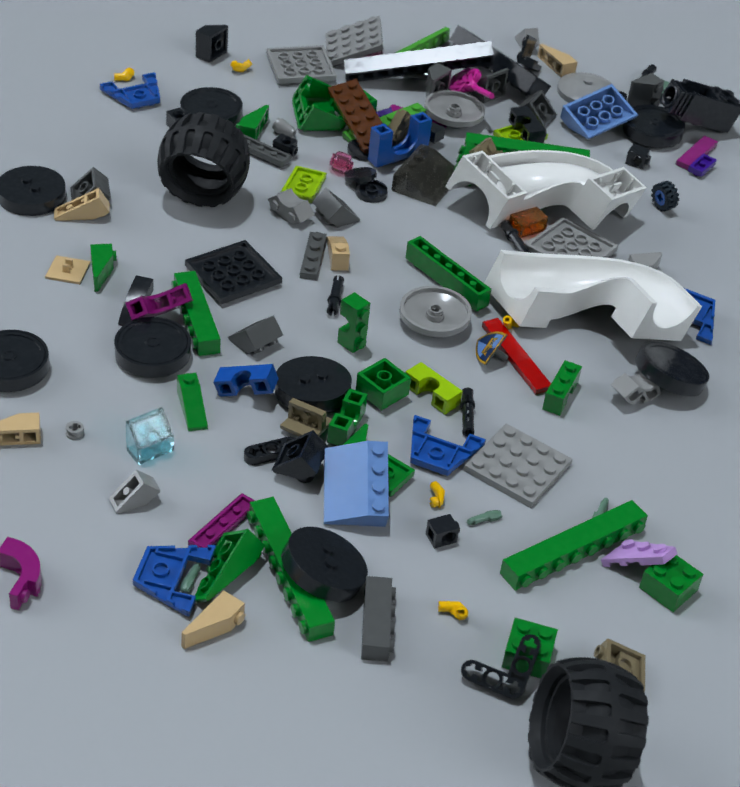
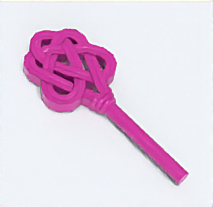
M465 68L453 75L450 80L449 90L463 93L476 91L490 99L494 98L492 92L477 85L482 76V73L477 68Z

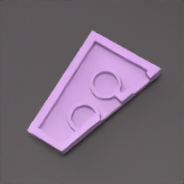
M629 539L623 541L622 545L602 558L601 562L603 567H610L612 563L628 566L634 562H639L640 565H663L675 557L677 551L673 546L638 542Z

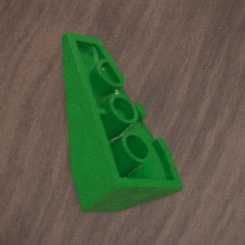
M249 529L227 532L222 535L216 545L214 560L205 569L208 575L201 580L195 594L196 603L211 600L261 557L265 544Z

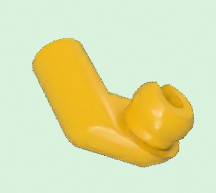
M249 59L243 63H238L234 60L230 64L232 70L236 72H244L253 65Z
M508 315L503 317V324L507 329H512L513 326L516 328L520 327L512 317Z

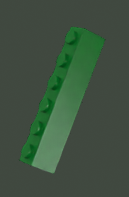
M421 236L407 242L405 258L441 286L454 290L465 297L471 309L475 312L489 306L492 290L490 287Z
M196 271L174 273V281H171L172 288L186 283L193 298L192 302L179 307L180 313L184 314V325H187V331L190 337H192V348L196 349L198 356L220 353L221 339Z

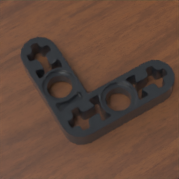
M289 436L248 446L244 450V461L249 465L274 461L277 459L284 443L295 439V437ZM268 449H275L276 452L270 453V452H268L267 450H268ZM308 477L303 480H297L302 483H309L314 479V477Z
M533 634L522 637L508 673L477 660H467L461 667V673L465 679L507 697L518 698L525 692L541 650V640ZM531 638L535 639L534 644L537 645L536 649L532 648L529 655H533L532 660L527 656H520L521 651L526 653L528 646L525 645V641H530ZM521 659L526 660L529 664V669L525 673H520L516 668L517 662ZM475 664V669L483 672V667L487 670L482 676V682L478 680L481 677L478 674L469 676V671L466 670V667ZM491 672H495L499 676V682L495 686L487 682V676ZM504 676L508 677L505 682L509 684H514L515 681L518 682L517 686L520 688V691L512 694L511 688L504 686L503 690L499 689L504 682Z

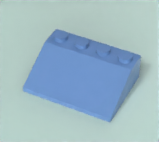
M613 84L564 105L560 115L561 120L569 129L587 139L638 117L635 110Z
M363 441L325 448L324 524L386 527L389 517L388 442Z

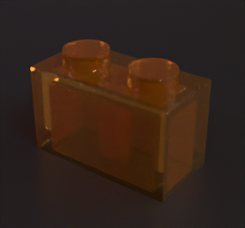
M538 207L510 214L509 221L518 230L520 238L543 232L547 227L548 216Z

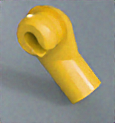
M129 67L122 73H114V81H129L135 72Z
M434 481L430 484V489L435 493V497H431L429 499L431 502L429 503L431 507L439 508L444 504L445 490L437 481Z
M438 601V612H450L459 620H465L468 617V610L461 602Z

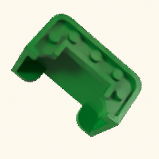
M308 75L304 77L292 98L298 129L302 131H339L345 127L346 122L342 115L338 117L335 114L334 101L328 93V87H331V85Z

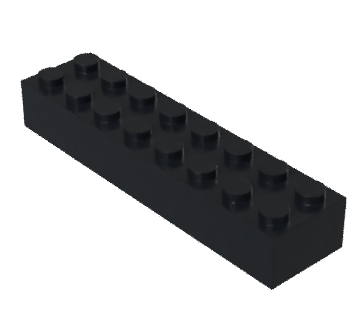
M459 25L449 39L454 43L453 45L484 41ZM492 46L494 64L483 67L489 69L492 73L508 68L507 83L512 87L520 90L526 96H530L540 90L546 95L551 85Z

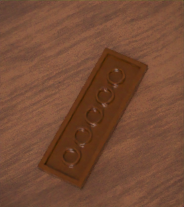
M357 79L328 87V93L363 154L369 153L371 127L383 123Z

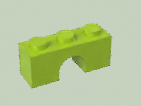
M420 362L405 371L411 377L410 390L416 395L424 391L433 392L431 405L444 415L460 405L463 391L424 363Z

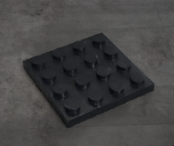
M246 240L185 260V266L190 271H196L199 281L220 304L282 283V277Z

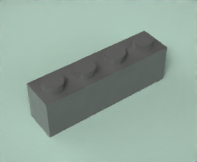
M366 576L361 659L388 662L389 652H394L395 640L390 639V636L394 635L395 621H391V617H395L396 605L391 603L392 600H395L396 587H392V578Z

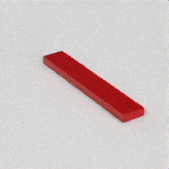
M495 318L483 321L482 327L487 334L495 331L507 334L499 349L508 355L507 359L535 395L547 392L551 383L500 319Z

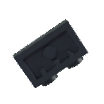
M527 35L522 41L523 47L517 55V63L540 72L542 66L538 64V61L530 58L537 39Z

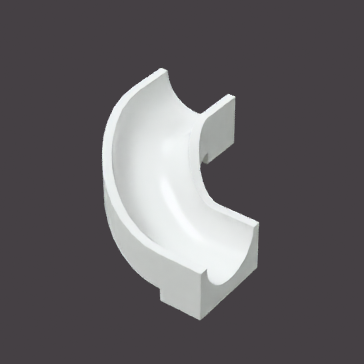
M552 150L515 151L489 156L483 151L464 155L445 186L449 190H453L470 184L477 185L483 191L488 201L489 217L486 226L489 229L500 226L504 220L512 222L539 209L553 205H563L573 211L593 230L597 228L600 222L613 209L620 216L626 218L647 188L625 167L613 170L609 166L587 156Z
M501 250L484 284L492 289L491 294L520 327L546 328L551 319L566 317L598 305H612L616 309L611 317L631 338L681 341L702 308L678 282L665 273L639 263L605 257Z

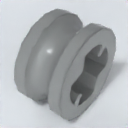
M71 421L66 424L67 438L77 440L83 436L84 425L81 422Z

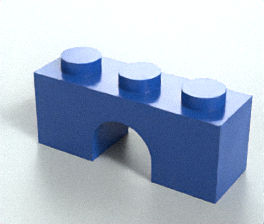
M273 364L220 367L213 383L219 397L237 396L239 390L248 385H251L254 395L272 394L279 378Z

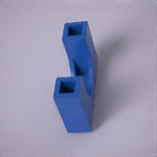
M424 112L410 115L407 136L400 144L392 147L393 130L386 124L371 127L368 160L378 168L428 152L432 119Z

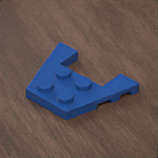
M155 72L143 74L142 80L144 84L118 89L113 81L100 83L101 91L131 109L160 103V93Z
M684 288L702 306L692 324L701 327L696 340L711 345L714 329L715 299Z
M414 415L410 463L448 476L485 445L486 439L469 434L463 446L426 434L431 420Z
M189 545L188 548L147 546L134 575L133 585L183 615L190 617L196 602V596L177 592V586L188 561L206 565L211 564L216 552V545H208L205 548H197V545Z

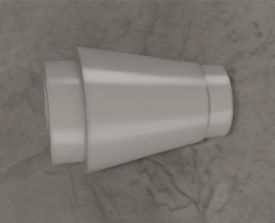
M277 118L272 127L276 133L284 134L291 138L297 132L283 118Z

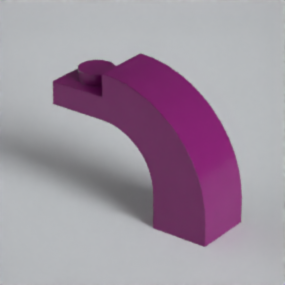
M184 283L156 295L140 296L125 304L131 320L158 316L178 309L180 306L192 302L193 298L188 285Z
M7 536L0 547V567L12 570L20 575L9 592L10 608L19 611L23 603L28 601L30 595L37 597L42 585L41 566L38 555L29 545Z

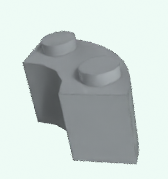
M291 188L268 198L271 209L290 223L298 224L314 216L308 200L300 199Z
M624 373L611 384L630 404H636V402L640 401L646 403L662 394L659 386L647 379L642 373L634 376H628Z

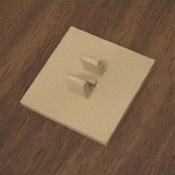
M56 255L45 279L81 284L91 261Z

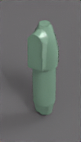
M604 498L601 501L597 512L594 511L592 518L606 512L609 503L608 498Z
M490 510L467 519V524L475 525L485 521L493 522L501 519L503 516L500 510Z
M196 562L183 579L180 587L182 593L191 591L195 584L194 579L200 571L201 563Z

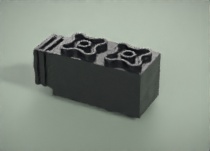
M671 79L660 98V102L667 112L673 115L676 114L681 122H688L695 126L700 125L706 129H714L717 132L728 133L740 115V101L735 98L732 91L683 79V81Z

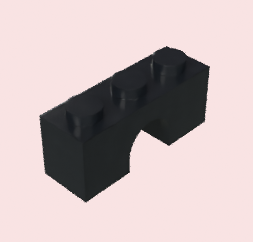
M528 106L511 108L509 122L514 129L522 128V140L544 143L547 131Z

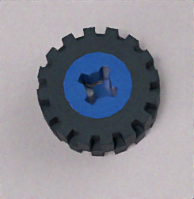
M671 181L660 182L651 189L652 202L661 212L676 208L679 204L678 190Z

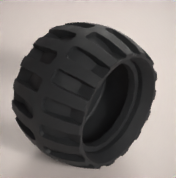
M198 112L197 114L190 113L183 116L168 129L159 147L157 167L161 183L174 197L180 198L185 203H191L199 207H216L219 204L227 203L239 192L249 171L250 152L247 139L244 138L243 132L236 128L231 121L219 117V115ZM191 155L205 158L216 165L204 163Z
M575 657L559 660L549 665L539 681L537 691H535L532 710L529 716V756L534 764V769L551 782L562 787H623L624 783L631 780L632 774L638 768L647 740L646 733L649 724L648 700L643 690V684L624 668L601 659Z

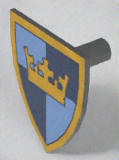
M495 331L479 338L476 343L477 359L484 365L489 363L493 355H496L502 361H506L508 355L501 351L499 347L507 337V334Z

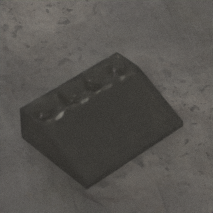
M421 144L393 174L391 191L436 206L449 191L445 186L453 174L455 166L436 149Z

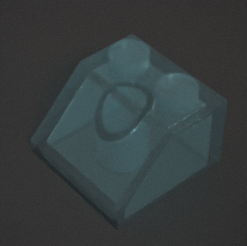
M162 407L126 421L127 451L138 465L174 451V435Z

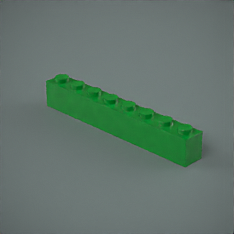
M466 133L465 144L469 141L477 146L486 138L491 137L497 151L502 150L503 153L552 150L590 157V150Z
M274 496L250 502V511H247L248 521L254 525L255 536L260 538L265 544L262 551L264 554L267 553L269 566L276 572L277 583L283 587L284 598L291 604V612L293 617H297L301 634H305L308 642L333 636L335 620L325 600L308 593L298 586L283 566L281 559L282 550L292 533Z
M630 500L503 559L500 575L514 590L527 587L536 580L544 579L555 571H561L572 563L575 564L587 556L594 555L599 550L609 548L618 541H624L629 536L642 532L645 529L648 515L633 500Z

